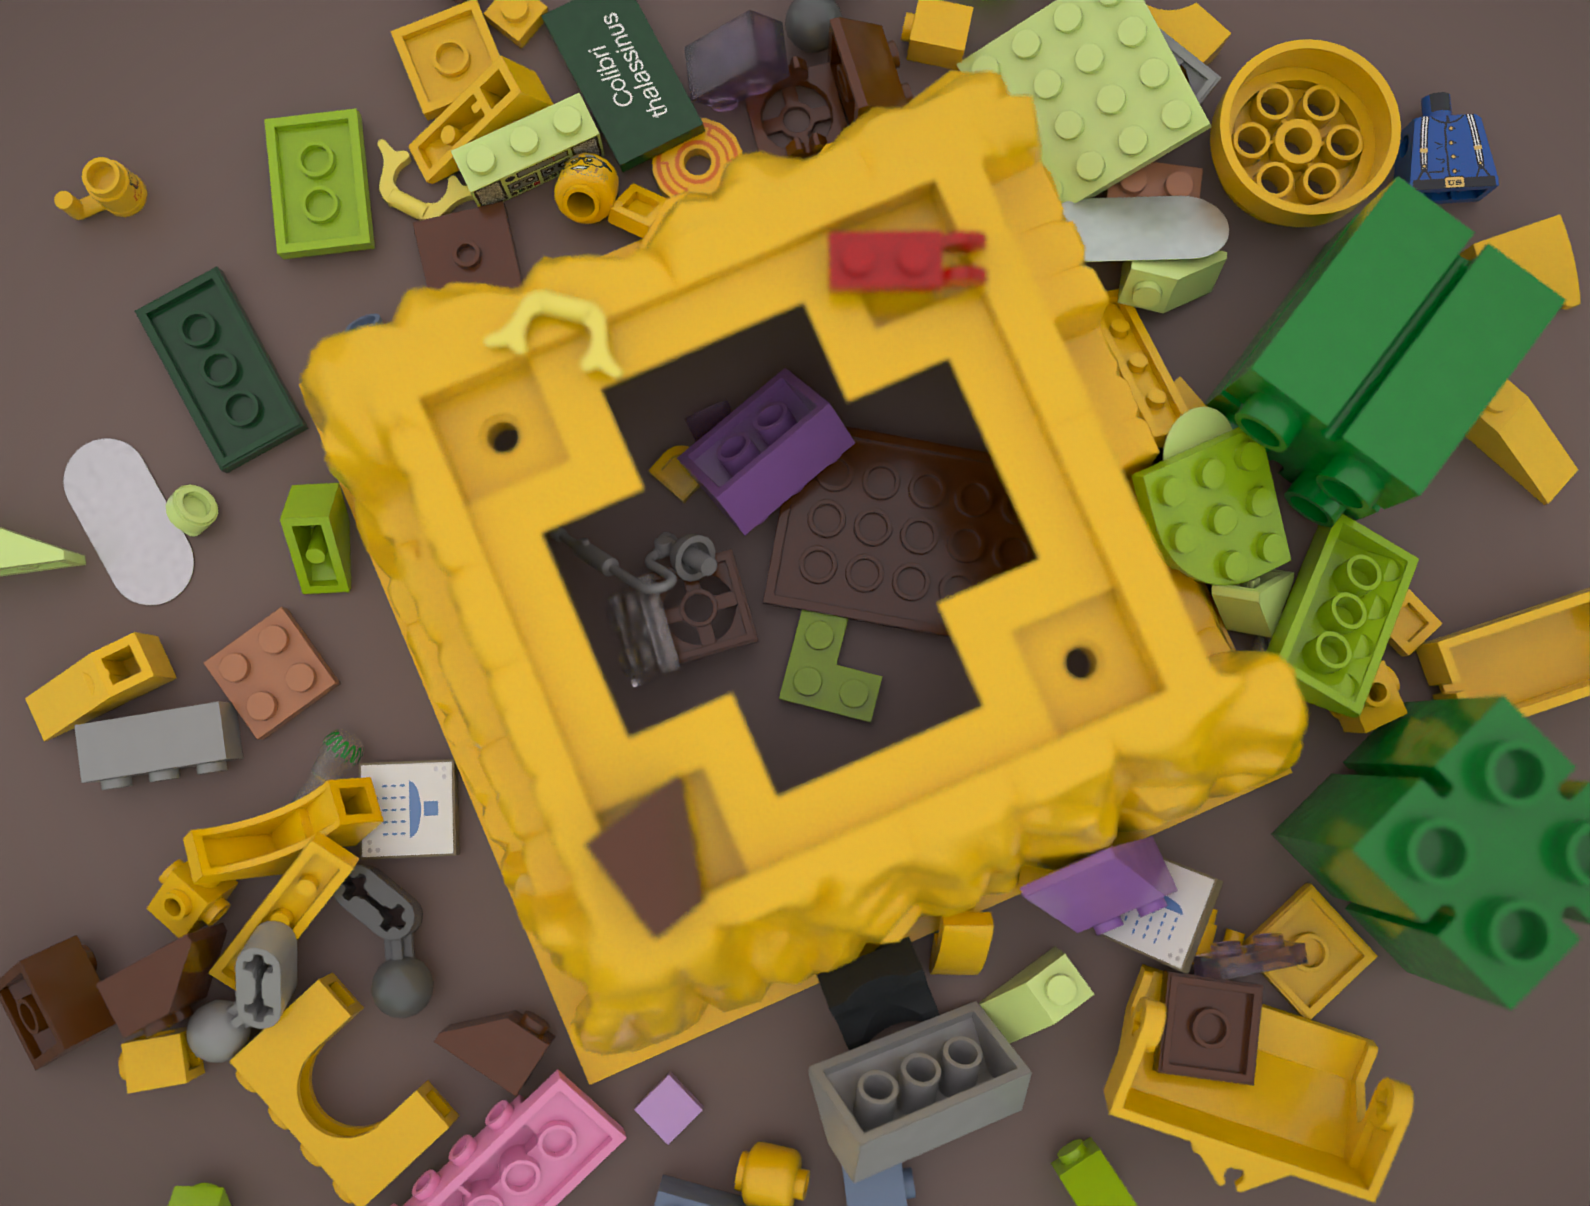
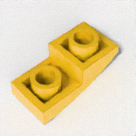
M962 912L948 917L941 916L939 933H934L929 963L930 974L978 975L984 966L994 930L992 913Z

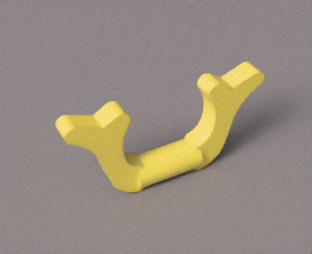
M383 139L378 141L377 145L384 160L379 190L384 201L390 207L420 221L450 214L460 204L474 200L468 186L461 185L458 178L454 175L448 178L447 191L442 199L436 203H424L400 191L396 186V179L401 170L411 163V157L407 151H394Z
M547 290L534 291L522 300L511 321L503 329L484 338V343L489 348L511 347L518 355L524 356L528 353L527 329L534 317L548 314L580 322L589 327L592 334L590 349L581 360L580 367L585 372L601 369L617 380L623 377V371L613 361L609 352L606 318L600 308L591 301Z

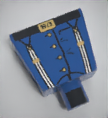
M1447 92L1433 93L1421 99L1422 117L1413 119L1401 131L1399 150L1395 160L1394 179L1399 176L1435 204L1479 202L1499 186V179L1482 118L1477 114L1452 115L1451 98Z

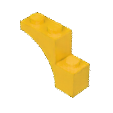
M371 777L327 780L320 787L295 802L269 813L227 825L191 830L183 838L193 883L201 884L282 875L317 831L342 847L356 846L384 820Z

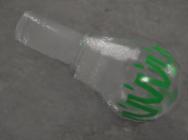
M345 729L332 731L324 737L316 761L311 768L312 774L292 799L291 803L311 793L327 780L338 779L355 768L360 763L364 754V746L360 737L351 730Z

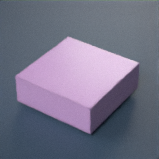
M670 1071L635 1106L634 1110L669 1145L699 1115L704 1106Z

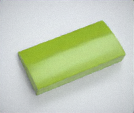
M1345 514L1341 515L1333 527L1318 525L1271 638L1267 652L1278 654L1295 669L1297 683L1304 701L1356 718L1362 713L1419 558Z

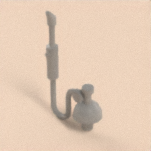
M561 527L549 531L551 538L571 547L573 554L605 576L614 575L645 594L663 593L673 588L676 584V575L655 562V560L670 555L673 570L683 580L687 581L699 580L705 575L709 576L717 568L715 547L708 537L694 533L677 539L674 534L663 532L654 540L655 548L646 555L644 563L648 569L666 580L658 584H646L620 568L618 561L614 557L591 544L588 538L576 540Z

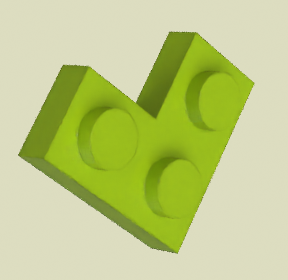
M802 610L779 699L871 723L883 676L837 665L848 622L847 618Z

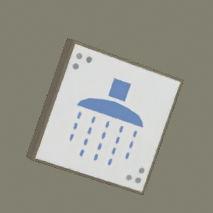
M454 759L359 763V778L371 777L384 820L360 841V860L457 856L460 854L458 767Z
M1163 857L1178 891L1164 896L1168 906L1141 918L1137 909L1120 915L1124 925L1100 934V936L1188 974L1224 881Z

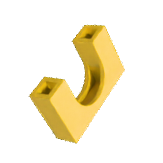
M332 972L318 979L283 1012L275 1025L265 1028L229 1062L237 1070L236 1077L240 1084L248 1091L257 1093L269 1106L268 1113L274 1123L282 1129H289L301 1143L300 1149L304 1157L314 1166H321L332 1178V1185L337 1195L346 1203H353L355 1206H366L456 1121L459 1114L428 1080L388 1117L375 1124L367 1126L346 1125L333 1119L322 1109L315 1097L312 1085V1072L317 1055L335 1034L364 1009L360 1002Z

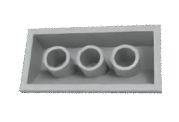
M974 1001L809 1066L808 1074L828 1144L854 1184L1021 1111L1032 1072L978 1002Z

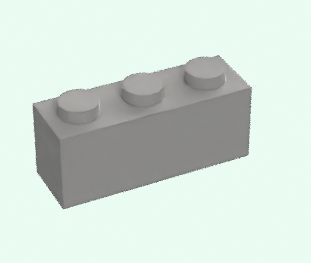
M218 701L74 725L81 783L101 782L102 790L133 786L132 777L147 774L149 775V782L180 778L179 769L195 766L197 775L228 770L226 761L243 759L237 710L231 702Z

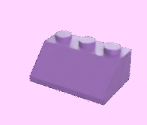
M784 368L677 457V459L723 514L746 535L753 528L762 524L772 512L791 496L799 493L810 480L828 465L836 462L855 441L830 403Z

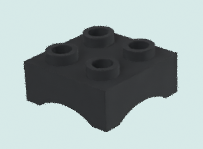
M909 937L899 942L883 943L873 952L858 957L850 963L832 971L817 974L829 1010L838 1024L849 1051L868 1044L878 1033L892 1025L907 1021L923 1022L940 1015L923 968Z

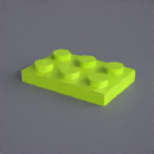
M357 108L264 119L277 254L282 259L375 249L362 116Z

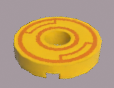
M701 118L705 132L652 158L653 176L661 194L665 198H671L685 191L711 194L718 189L726 164L739 154H743L735 135L724 125L707 118ZM697 155L706 157L711 162L710 169L702 175L689 173L685 165L691 157Z

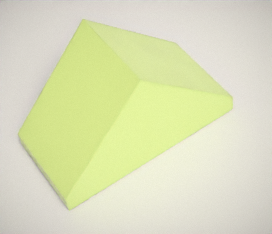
M1273 569L1241 584L1226 586L1212 584L1211 594L1226 630L1272 638L1292 587L1294 572Z

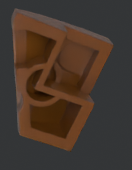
M679 775L669 780L584 844L655 940L706 900L702 875L699 872L696 857L693 828H691L685 797V783Z

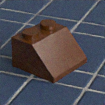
M842 17L830 19L827 61L831 64L848 126H851L856 120L875 107L903 108L913 100L909 84L907 82L901 84L896 70L900 68L897 46L894 40L887 41L882 25Z
M224 923L188 933L96 984L123 1038L141 1030L145 1037L148 1038L194 1014L191 1005L207 997L213 976L208 974V972L219 958L227 934Z
M77 935L20 960L0 978V1002L35 1071L105 1033L116 1025L96 985L101 982L96 973V958L87 945L81 944Z

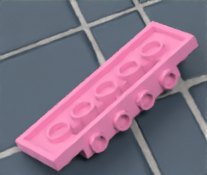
M557 1069L527 1099L519 1094L511 1103H508L506 1100L498 1102L486 1117L485 1124L487 1126L474 1138L469 1134L461 1137L449 1153L450 1161L437 1173L433 1169L424 1172L413 1186V1196L403 1206H557L627 1138L625 1130Z

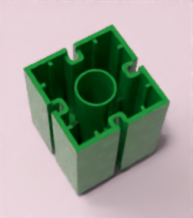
M1399 176L1325 244L1204 402L1207 407L1221 412L1229 421L1232 430L1240 427L1246 435L1265 447L1268 461L1274 460L1281 464L1283 467L1278 474L1292 483L1284 493L1286 501L1302 516L1324 527H1333L1342 514L1357 521L1377 513L1381 508L1385 510L1420 496L1566 302V299L1490 243L1484 246L1478 256L1472 260H1467L1460 256V251L1475 232Z
M1504 695L1403 702L1408 714L1376 728L1343 761L1349 769H1354L1358 775L1331 773L1271 835L1332 897L1351 902L1345 910L1406 972L1512 1011L1581 940L1562 918L1590 925V781L1565 780L1576 767Z

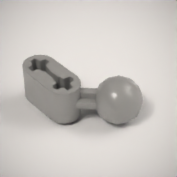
M266 921L259 924L238 955L235 964L236 1001L213 1000L203 1004L190 1017L186 1030L187 1044L196 1057L211 1063H223L231 1060L248 1044L251 1027L258 1029L269 1028L278 1022L297 987V939L293 930L286 924L278 921Z

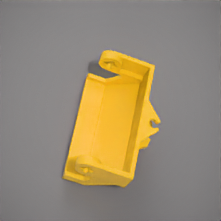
M1142 964L1126 1005L1119 1050L1103 1090L1109 1114L1190 1141L1192 1151L1202 1157L1220 1186L1225 1184L1224 1173L1232 1167L1233 1169L1243 1171L1241 1177L1234 1182L1238 1192L1293 1175L1375 1203L1410 1121L1414 1097L1412 1088L1407 1083L1388 1077L1383 1078L1378 1083L1366 1110L1365 1082L1378 1053V1046L1374 1040L1262 1004L1254 1086L1158 1073L1153 1070L1154 1051L1161 1039L1166 1020V1006L1160 1002L1163 971Z

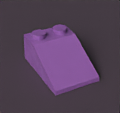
M1153 836L1110 847L1020 887L1024 898L1075 932L1079 933L1093 927L1097 936L1124 925L1120 915L1137 909L1141 918L1167 907L1164 896L1178 891Z

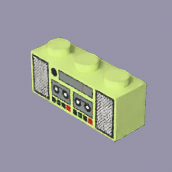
M580 93L451 151L478 207L504 202L559 177L564 163L574 155L581 153H592L601 157L605 155L598 129Z

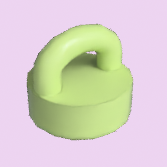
M189 484L179 487L168 498L166 514L176 528L189 536L196 537L209 528L216 520L218 505L214 497L207 490L200 486Z

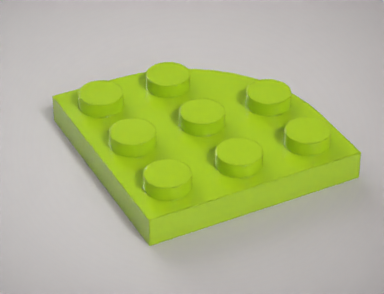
M1240 427L1131 475L1140 512L1163 561L1172 569L1179 570L1186 576L1194 579V581L1222 586L1241 584L1291 561L1266 449L1246 435Z

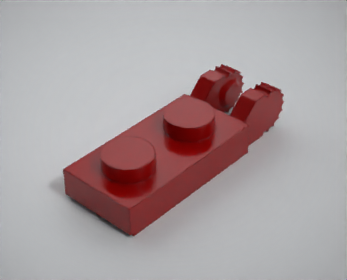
M942 230L829 232V293L941 292V289L945 287L985 285L987 283V270L984 267L955 266L942 269V253H975L986 248V234L978 231H953L942 234Z

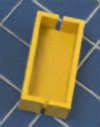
M1590 587L1422 643L1416 649L1428 685H1439L1441 690L1440 693L1432 695L1434 700L1504 695L1525 717L1590 696Z

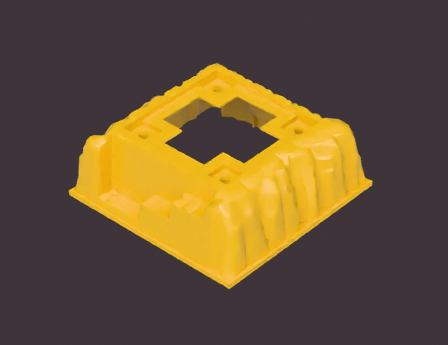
M951 70L903 108H873L851 126L844 128L834 142L823 147L819 155L806 160L778 157L762 151L739 154L726 164L718 189L713 193L704 194L685 191L666 199L644 239L603 256H561L554 259L544 256L531 268L522 285L512 289L470 283H449L440 290L430 288L409 289L402 298L392 323L368 325L322 338L317 347L309 353L308 366L301 374L299 386L304 396L305 405L322 439V445L326 451L324 460L330 472L339 481L358 531L373 562L500 868L504 883L517 909V915L527 933L589 1085L819 983L817 974L829 972L850 963L858 957L873 952L883 943L899 942L906 937H909L911 942L938 931L941 916L948 917L962 912L983 911L1021 894L1020 887L1113 846L1147 838L1293 773L1290 767L1299 759L1303 747L1301 739L1307 728L1308 714L1297 683L1295 669L1278 654L1267 651H1236L1206 584L1194 581V579L1186 576L1179 570L1172 569L1163 561L1140 512L1131 475L1150 467L1159 454V450L1147 422L1140 418L1138 406L1128 381L1119 376L1118 360L1099 328L1109 297L1095 271L1085 265V245L1074 221H1067L1053 176L1041 163L1042 142L1033 98L1031 95L1010 96L1006 83L999 73L993 71L968 73ZM942 230V234L953 231H978L986 234V248L975 253H942V269L955 266L984 267L987 270V283L985 285L945 287L941 289V292L829 293V232ZM547 290L591 301L600 308L606 318L609 352L613 361L623 371V377L617 380L601 369L585 372L580 367V362L588 353L592 340L590 328L580 322L548 314L534 317L527 329L528 353L524 356L518 355L511 347L489 348L485 345L484 338L503 329L511 321L522 300L534 291ZM800 305H804L847 403L944 361H949L1038 560L937 604L982 707L777 797L732 693L629 738L543 534L644 491L602 393L603 389ZM506 430L518 431L519 442L512 451L508 453L496 452L495 441L500 433ZM1071 649L1082 651L1089 660V671L1082 679L1072 677L1065 668V657ZM679 775L685 783V797L691 828H693L696 857L699 872L702 875L706 900L655 940L584 844L669 780Z

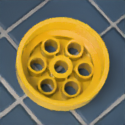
M1313 39L1294 40L1277 44L1262 51L1248 61L1222 95L1214 112L1210 130V148L1219 181L1231 200L1244 212L1258 220L1289 227L1323 225L1342 218L1357 208L1381 185L1389 174L1396 160L1401 140V121L1398 105L1391 88L1381 73L1358 53L1332 42ZM1261 103L1274 107L1277 115L1267 113ZM1308 104L1318 107L1322 112V116L1313 114L1308 108ZM1238 141L1248 142L1253 147L1255 153L1250 154L1243 151ZM1284 142L1295 144L1300 151V155L1291 153L1286 148ZM1331 143L1340 145L1344 149L1346 156L1336 153ZM1261 180H1269L1274 183L1278 193L1268 192L1263 187ZM1308 181L1318 183L1323 190V194H1317L1312 191Z

